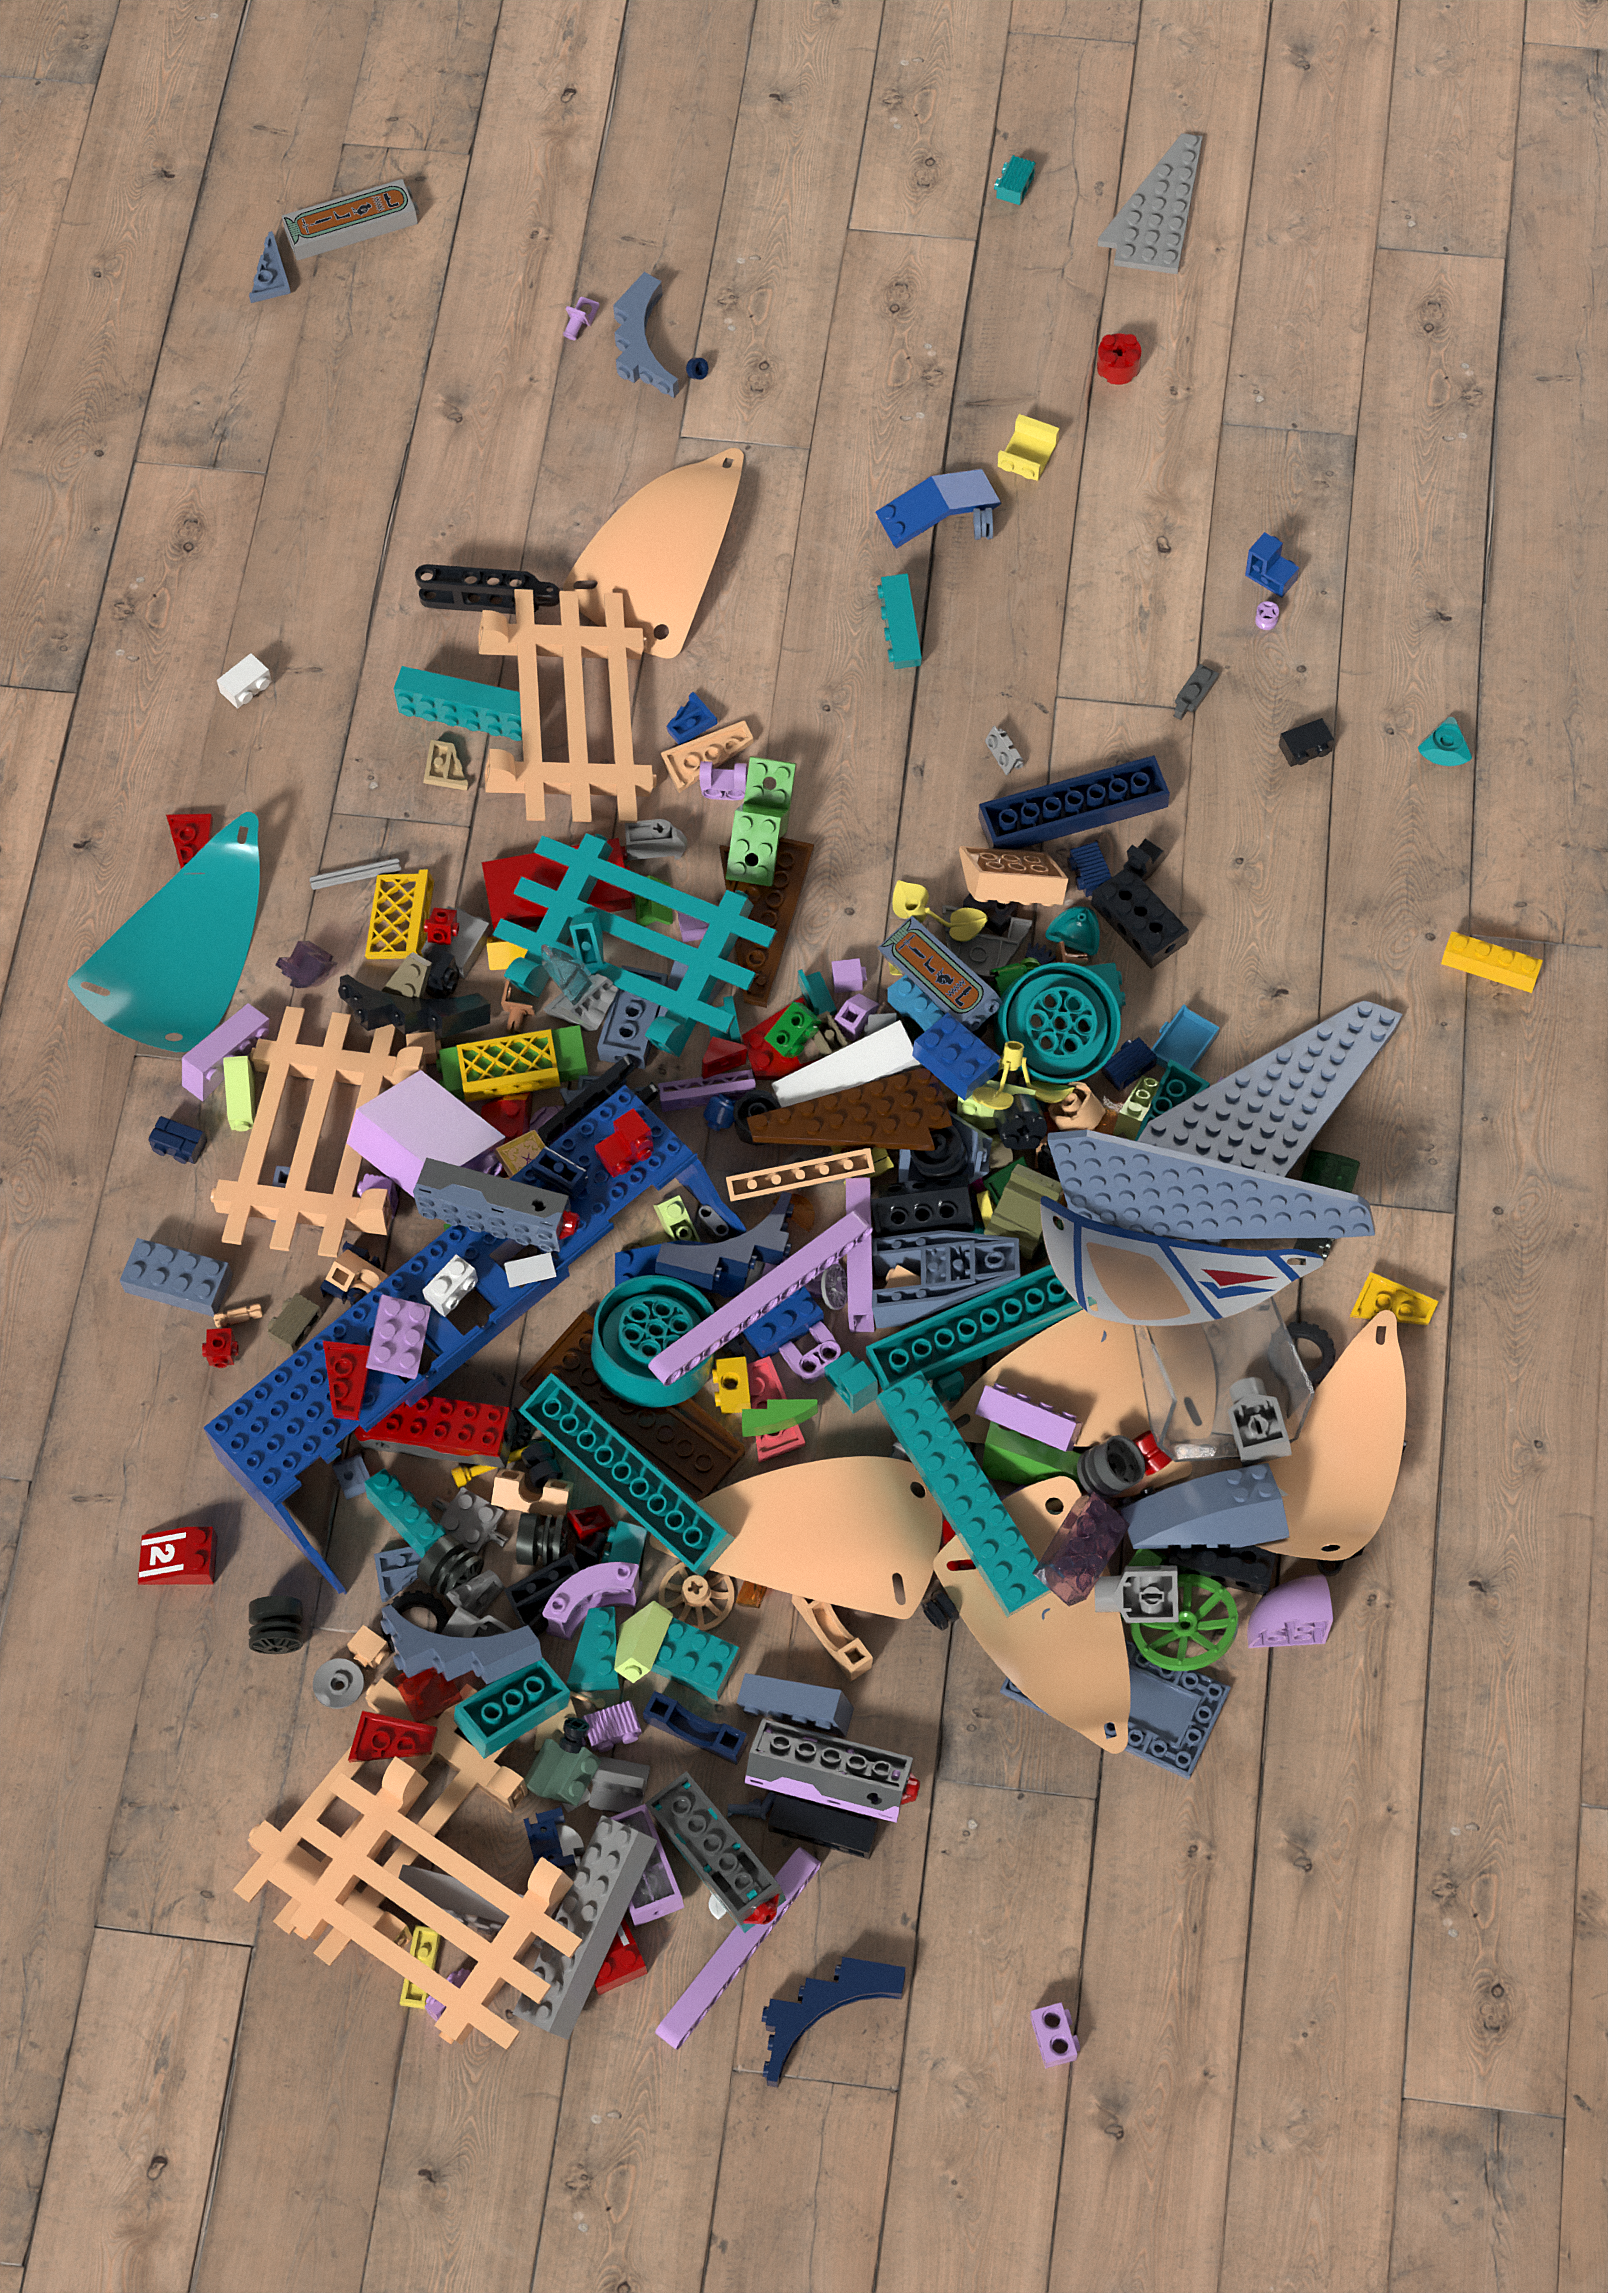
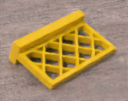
M428 869L419 870V874L377 875L365 951L366 959H406L412 952L423 957L421 949L426 943L427 933L424 932V924L426 918L429 919L435 882ZM416 881L415 887L407 893L403 886L408 882ZM383 882H393L395 884L386 893L382 890ZM400 889L405 895L394 903L390 897ZM388 900L392 906L381 913L379 906ZM410 900L413 903L412 907L404 913L399 907ZM397 910L401 916L391 923L387 917ZM384 920L389 926L379 934L376 931V926ZM407 920L410 923L409 928L401 933L396 927ZM394 930L399 936L388 944L384 937ZM402 940L407 943L406 951H395L393 949ZM379 941L386 945L380 952H372L373 946Z
M551 1029L457 1045L466 1102L561 1086ZM548 1038V1044L543 1050L533 1045L537 1039ZM520 1042L525 1047L517 1054L509 1049L513 1043ZM497 1046L502 1049L496 1058L486 1053L490 1047ZM529 1049L539 1054L533 1063L523 1057ZM473 1050L478 1055L470 1062L463 1057L464 1051ZM506 1052L515 1057V1060L509 1067L500 1062ZM482 1057L492 1062L485 1071L476 1066ZM545 1057L552 1062V1068L541 1069L537 1064ZM519 1061L529 1066L523 1073L513 1070ZM496 1065L505 1070L500 1077H494L489 1074ZM472 1069L482 1074L478 1080L467 1082V1075Z

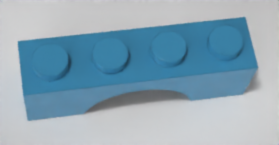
M906 974L888 987V1002L902 1017H910L924 1031H927L945 1015Z

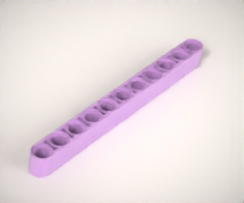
M852 1211L654 1357L649 1363L648 1368L664 1386L671 1385L865 1241L873 1231L872 1226L857 1211Z

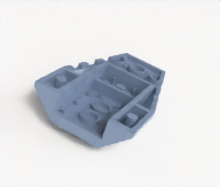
M1268 1463L1214 1472L1167 1488L1121 1509L1133 1549L1168 1548V1545H1180L1181 1548H1191L1193 1544H1207V1548H1218V1544H1230L1231 1548L1289 1538L1283 1500Z

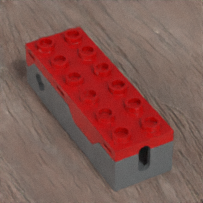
M424 1396L411 1407L404 1401L368 1432H365L359 1425L355 1429L354 1434L364 1449L506 1469L517 1421L509 1407Z

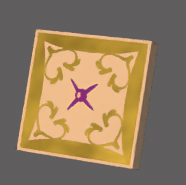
M534 1129L496 1148L493 1153L511 1178L536 1158L545 1147V1144Z

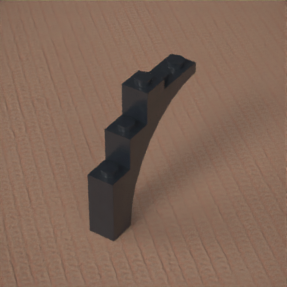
M348 974L340 976L339 996L355 1010L354 1018L356 1022L367 1031L393 1024L404 1035L430 1028L438 1036L444 1038L490 1024L491 1003L479 993L445 999L410 998L373 989L358 982Z

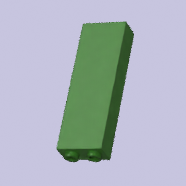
M580 1025L551 1030L560 1082L577 1080L580 1075H589ZM548 1038L537 1039L533 1045L543 1050L548 1044ZM517 1042L513 1043L509 1049L519 1054L525 1045ZM493 1046L486 1053L496 1058L502 1049ZM457 1047L440 1049V1059H436L438 1073H443V1080H439V1083L458 1100H463L465 1095ZM529 1049L523 1057L533 1063L539 1054ZM473 1050L463 1052V1057L470 1062L478 1055ZM506 1052L500 1062L509 1067L515 1060V1057ZM482 1057L476 1066L485 1071L492 1062ZM543 1057L537 1066L541 1069L552 1068V1062ZM519 1061L513 1070L523 1073L529 1066ZM496 1065L489 1074L494 1077H500L505 1070ZM472 1069L467 1075V1082L478 1080L482 1074Z

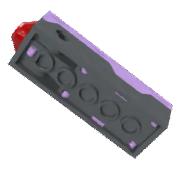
M762 1719L750 1749L745 1778L746 1784L897 1823L902 1805L916 1801L920 1788V1781L911 1773L913 1757Z

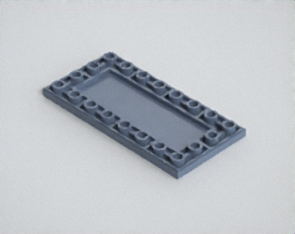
M1046 1609V1610L1043 1611V1613H1042V1619H1043V1620H1044V1618H1045V1617H1044L1045 1613H1046L1047 1611H1049L1050 1609ZM1125 1639L1130 1675L1131 1701L1128 1718V1744L1124 1750L1189 1780L1231 1687L1195 1670L1173 1671L1154 1665L1139 1652L1135 1643ZM1006 1677L1000 1689L1001 1694L1049 1715L1034 1704ZM1106 1723L1104 1725L1106 1738L1116 1737L1114 1723Z

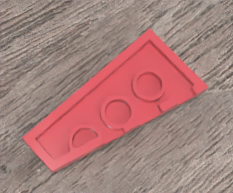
M770 1356L747 1364L752 1409H767V1399H787ZM798 1424L776 1433L756 1436L759 1463L806 1446Z

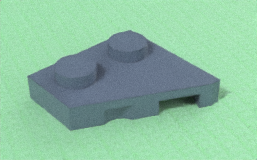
M412 1547L374 1554L382 1603L390 1600L419 1578L416 1572L422 1558Z

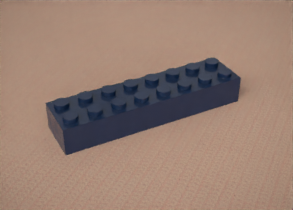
M1155 755L980 803L978 819L989 848L1017 850L1167 808L1170 792Z

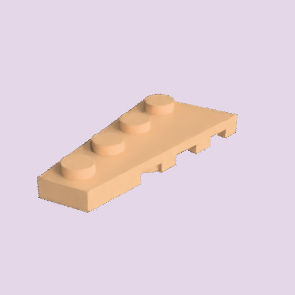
M744 720L661 752V758L678 793L700 780L701 761L713 762V769H716L753 744L754 738Z

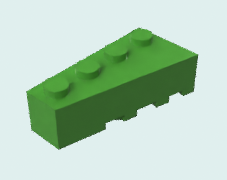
M990 1422L982 1467L985 1476L991 1479L1029 1486L1047 1479L1064 1476L1076 1483L1080 1493L1083 1486L1077 1473L1078 1459L1082 1454L1074 1451L1065 1452L1056 1447L1052 1448L1037 1439L1031 1440L1020 1436L1018 1431L1013 1429L1007 1431L999 1428L998 1423Z

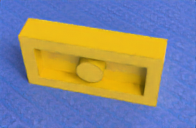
M495 936L487 937L490 970L507 969L513 960L518 957L524 958L528 951Z

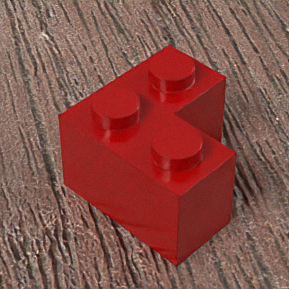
M634 1108L613 1121L614 1134L595 1145L596 1157L613 1178L619 1174L627 1173L634 1164L639 1161H645L654 1152L651 1129Z

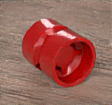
M1154 1428L1147 1430L1132 1440L1143 1455L1146 1476L1163 1469L1174 1459L1166 1446H1160L1161 1438Z

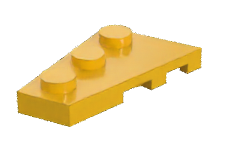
M1370 1272L1350 1317L1372 1320L1379 1312L1389 1310L1394 1313L1397 1322L1429 1325L1439 1301Z

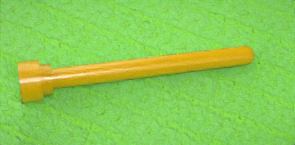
M548 1438L545 1439V1440H542V1441H548V1442H550L551 1445H552V1447L556 1446V1445H555L550 1439H548ZM529 1446L510 1452L507 1464L522 1459V1451ZM475 1465L470 1468H461V1466L451 1469V1473L457 1488L467 1485V1482L471 1481L472 1477L497 1467Z

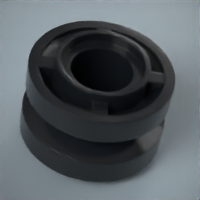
M936 1590L932 1594L933 1600L926 1598L921 1602V1606L928 1620L935 1627L944 1631L949 1627L948 1620L954 1623L960 1617L951 1599L940 1590Z

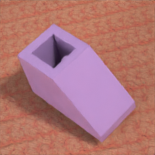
M857 994L846 1000L834 1018V1023H837V1027H839L844 1037L855 1042L864 1030L865 1024H868L869 1015L875 1014L879 1004L861 994Z

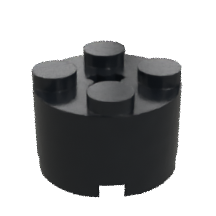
M752 1090L736 1101L733 1116L735 1131L740 1141L756 1146L772 1144L753 1142L747 1121L748 1117L781 1108L780 1103L771 1093L764 1090Z
M1014 1094L1012 1095L1014 1099L1013 1104L1009 1108L994 1110L993 1118L998 1133L1006 1148L1016 1150L1036 1149L1040 1146V1141L1047 1132V1122L1039 1103L1031 1095Z

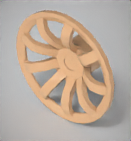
M683 1562L675 1565L667 1572L661 1582L659 1604L668 1610L683 1602L686 1603L678 1618L682 1622H685L691 1608H695L698 1626H691L702 1631H708L720 1625L728 1617L734 1604L735 1592L729 1575L719 1573L713 1579L706 1581L704 1575L703 1577L698 1574L689 1576L684 1568L688 1566ZM679 1571L684 1583L683 1585H675L668 1581ZM723 1579L725 1580L728 1592L711 1590V1587L717 1585ZM665 1589L681 1593L678 1598L665 1602ZM710 1598L728 1599L724 1611L721 1612L710 1601ZM704 1605L718 1617L707 1624H704L702 1606Z

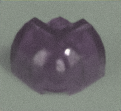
M298 941L291 956L279 957L275 966L282 970L281 973L292 979L290 986L295 988H314L324 984L332 976L338 963L332 961L334 956L311 941Z

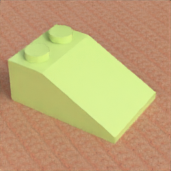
M989 1080L982 1087L998 1090L1000 1082ZM1006 1083L1002 1091L1011 1095L1029 1094L1034 1098L1036 1090ZM972 1095L966 1101L958 1096L957 1116L978 1130L997 1128L993 1118L995 1109L978 1104L973 1100Z

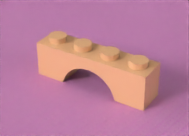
M792 1594V1603L850 1682L872 1668L873 1657L859 1638L852 1636L845 1629L830 1603Z

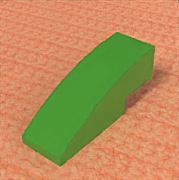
M767 1399V1409H742L743 1437L776 1433L800 1424L818 1413L817 1399Z

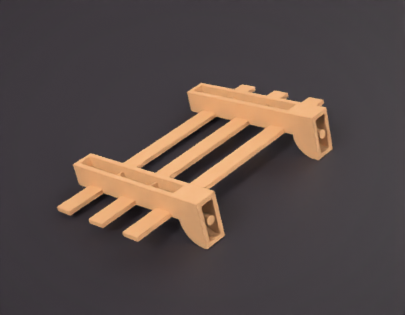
M515 589L516 624H508L507 618L499 612L483 610L478 632L479 654L518 656L523 762L515 761L514 756L507 751L489 749L484 772L485 792L525 793L526 820L545 821L544 794L571 795L573 822H591L590 795L617 796L618 822L637 823L636 796L650 797L652 788H656L657 783L656 774L652 773V765H634L627 659L641 660L642 652L646 651L647 638L643 637V629L625 628L622 593L604 592L606 627L580 626L578 591L559 592L561 625H536L534 622L533 590ZM536 656L563 657L569 763L542 762ZM582 658L608 659L615 764L588 763Z
M286 1006L277 1041L258 1039L256 1048L251 1050L250 1060L254 1063L255 1071L268 1074L238 1182L219 1179L217 1187L212 1189L211 1202L214 1203L216 1212L229 1214L222 1236V1242L241 1245L249 1217L276 1220L269 1246L270 1249L289 1251L296 1224L324 1227L318 1255L337 1258L344 1230L387 1235L392 1218V1210L388 1189H368L362 1193L361 1198L353 1197L363 1156L350 1147L347 1142L333 1194L305 1191L334 1082L361 1085L354 1111L355 1115L356 1109L380 1094L381 1088L390 1089L419 1070L428 1074L424 1048L406 1047L398 1052L397 1057L389 1056L396 1032V1027L391 1024L376 1029L370 1053L343 1050L351 1021V1014L332 1012L323 1047L296 1044L305 1009ZM287 1076L314 1079L286 1187L258 1185Z
M432 1667L407 1678L398 1690L381 1678L378 1683L374 1682L369 1687L365 1698L368 1705L380 1715L438 1728L431 1755L406 1757L403 1761L421 1774L432 1759L437 1756L458 1772L456 1777L417 1824L435 1837L475 1786L511 1813L514 1812L528 1794L524 1778L505 1766L500 1767L495 1763L509 1744L483 1759L474 1746L455 1733L458 1728L454 1722L455 1706L477 1693V1690L466 1684L438 1719L415 1703L438 1674L435 1668ZM351 1747L281 1832L266 1820L261 1825L257 1824L251 1830L248 1842L261 1856L233 1889L236 1894L249 1904L269 1881L265 1877L277 1860L314 1886L333 1859L326 1855L320 1863L298 1846L303 1838L297 1832L309 1816L318 1821L337 1798L328 1789L341 1772L352 1779L366 1761L349 1763L348 1757ZM382 1787V1788L379 1790V1792L375 1795L376 1797H378V1795L381 1793V1791L383 1790V1787ZM361 1813L341 1837L344 1841L349 1838L364 1817V1814ZM402 1842L383 1868L398 1878L402 1865L412 1866L420 1856V1853ZM369 1884L362 1893L353 1889L342 1906L404 1949L413 1937L405 1923L391 1913L384 1912L379 1908V1905L386 1896ZM293 1897L273 1920L277 1926L289 1935L296 1928L289 1921L301 1905ZM334 1927L313 1953L327 1965L331 1966L352 1939Z
M396 1756L384 1774L382 1780L383 1790L378 1797L340 1772L328 1790L364 1814V1817L346 1841L310 1816L297 1832L299 1836L333 1859L314 1886L278 1860L265 1877L301 1903L289 1921L296 1926L293 1932L304 1940H307L310 1936L317 1941L326 1927L331 1924L447 2007L434 2025L441 2030L438 2036L451 2045L454 2040L462 2045L475 2027L508 2051L520 2032L487 2008L506 1981L538 2004L541 2003L552 1986L519 1962L537 1936L570 1959L572 1958L583 1940L550 1917L574 1882L562 1870L541 1857L530 1875L528 1881L529 1890L521 1898L410 1821L405 1815L429 1782L415 1769ZM391 1835L400 1839L510 1916L492 1943L374 1862V1859ZM360 1879L478 1961L460 1989L342 1906Z

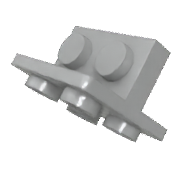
M600 1757L599 1759L602 1761L592 1778L593 1788L589 1807L623 1813L641 1806L649 1778L650 1766Z

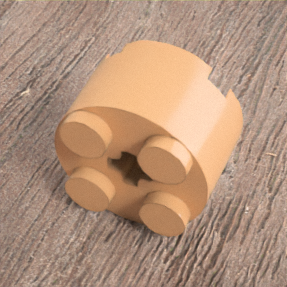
M1072 1082L1067 1084L1069 1087H1074L1073 1092L1060 1102L1048 1103V1111L1052 1120L1062 1132L1077 1130L1094 1131V1128L1105 1114L1104 1107L1085 1083Z

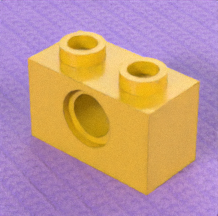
M746 1356L716 1359L717 1368L712 1369L713 1383L719 1384V1391L714 1392L716 1406H721L722 1415L742 1413V1409H751ZM728 1383L737 1384L733 1389L725 1387Z

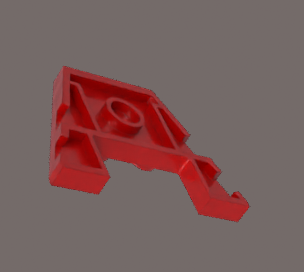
M803 997L794 1001L805 1005ZM791 1004L741 1035L743 1045L747 1048L746 1054L755 1080H780L820 1060L816 1059L800 1064L797 1056L794 1058L784 1057L764 1039Z

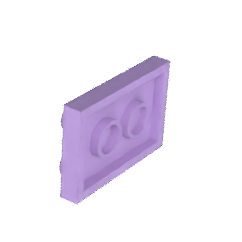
M381 1295L366 1368L416 1379L431 1306Z

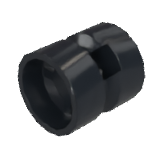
M538 1442L522 1451L521 1457L525 1467L529 1469L528 1474L533 1487L542 1488L549 1478L560 1480L563 1477L559 1462L554 1460L556 1455L550 1442Z

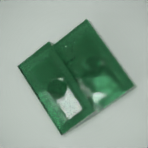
M1310 1149L1300 1181L1352 1193L1360 1162L1335 1153Z

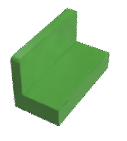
M650 875L647 877L649 879H652L661 884L671 887L670 883L665 882ZM635 894L636 923L638 925L646 927L654 921H659L666 925L673 923L671 908Z

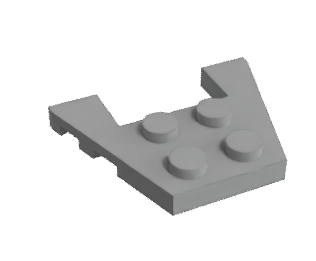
M943 905V920L951 923V914L961 908ZM1012 917L1007 938L978 933L973 939L965 942L954 940L950 936V928L944 926L947 948L981 979L994 981V975L989 976V970L1006 966L1010 963L1030 932L1033 921Z

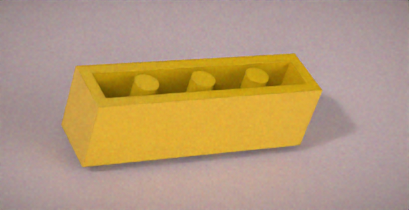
M1451 931L1441 964L1532 993L1543 960Z

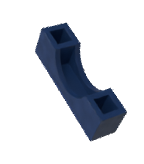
M656 1691L653 1692L643 1712L645 1723L735 1765L738 1764L748 1745L747 1733L725 1723L717 1724L702 1719L685 1709L678 1701Z

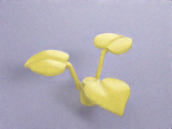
M898 880L896 883L892 905L895 914L900 918L906 919L913 916L921 923L926 919L927 915H930L944 926L950 928V936L960 942L973 939L987 922L988 917L982 911L973 908H961L951 914V923H948L929 908H925L929 899V893L925 887ZM889 963L890 974L902 975L892 964Z
M1008 1041L1005 1043L1003 1055L996 1053L1001 1057L998 1070L1004 1069L999 1089L979 1087L973 1091L972 1098L978 1104L991 1109L1003 1110L1009 1108L1013 1104V1096L1002 1091L1008 1071H1015L1021 1065L1027 1089L1036 1090L1035 1098L1048 1103L1060 1102L1073 1092L1074 1087L1041 1081H1032L1030 1083L1026 1066L1027 1058L1023 1057L1024 1045L1016 1041Z

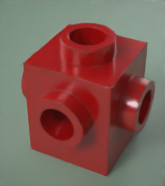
M433 908L430 918H426L424 924V932L428 934L429 943L451 945L454 936L457 937L459 934L457 910Z
M231 1328L207 1329L206 1343H202V1355L207 1358L210 1366L225 1368L227 1365H234L235 1356L239 1355L238 1341H235Z

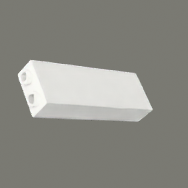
M899 1020L772 1083L771 1085L775 1091L772 1096L783 1108L919 1069L923 1066L912 1056L914 1046Z

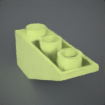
M1141 1076L1119 1112L1113 1135L1117 1136L1124 1132L1128 1140H1135L1160 1082L1153 1078Z
M673 1195L653 1205L671 1242L678 1240L701 1242L680 1195Z

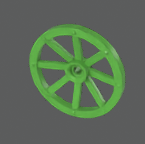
M1179 1574L1177 1575L1178 1587L1184 1586L1183 1611L1178 1613V1622L1130 1623L1137 1649L1148 1661L1168 1670L1190 1671L1215 1662L1228 1651L1238 1632L1239 1617L1233 1597L1220 1583L1202 1575ZM1192 1586L1214 1593L1194 1614L1191 1612ZM1220 1600L1223 1601L1228 1610L1229 1618L1199 1622ZM1141 1626L1172 1632L1148 1645L1141 1635ZM1227 1628L1224 1636L1216 1645L1198 1633L1199 1631ZM1176 1639H1180L1177 1658L1167 1657L1156 1652ZM1193 1639L1206 1649L1207 1652L1195 1657L1186 1658L1188 1641Z

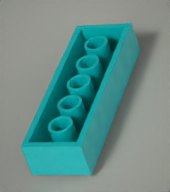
M401 667L393 688L399 713L408 717H420L430 722L438 721L449 726L464 727L470 731H482L492 736L509 737L514 741L522 740L520 692L410 667Z

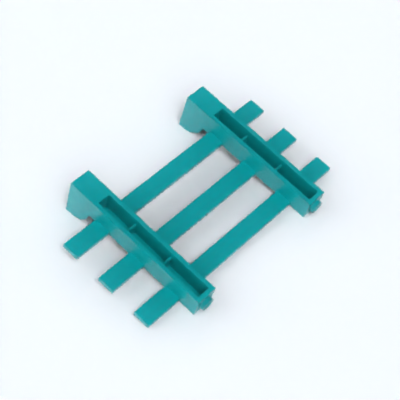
M586 833L578 849L542 835L534 852L569 868L557 891L521 877L514 894L546 907L548 910L536 933L502 918L500 919L493 936L528 950L524 958L518 957L512 961L504 977L520 991L537 998L540 997L556 963L588 976L599 974L607 977L613 982L612 985L668 1009L665 1016H659L651 1023L645 1033V1037L659 1050L678 1058L697 1021L728 1033L735 1016L706 1004L717 979L748 991L756 973L728 962L727 959L739 936L769 948L777 933L775 929L748 919L754 906L749 901V896L739 890H736L735 893L726 890L719 906H716L607 862L613 848L607 843L608 839L600 834L595 833L592 836ZM600 879L710 924L698 949L587 904L586 902L597 880ZM598 912L602 931L689 966L678 990H672L605 961L604 965L600 967L580 969L575 949L566 945L571 935L569 926L574 915Z

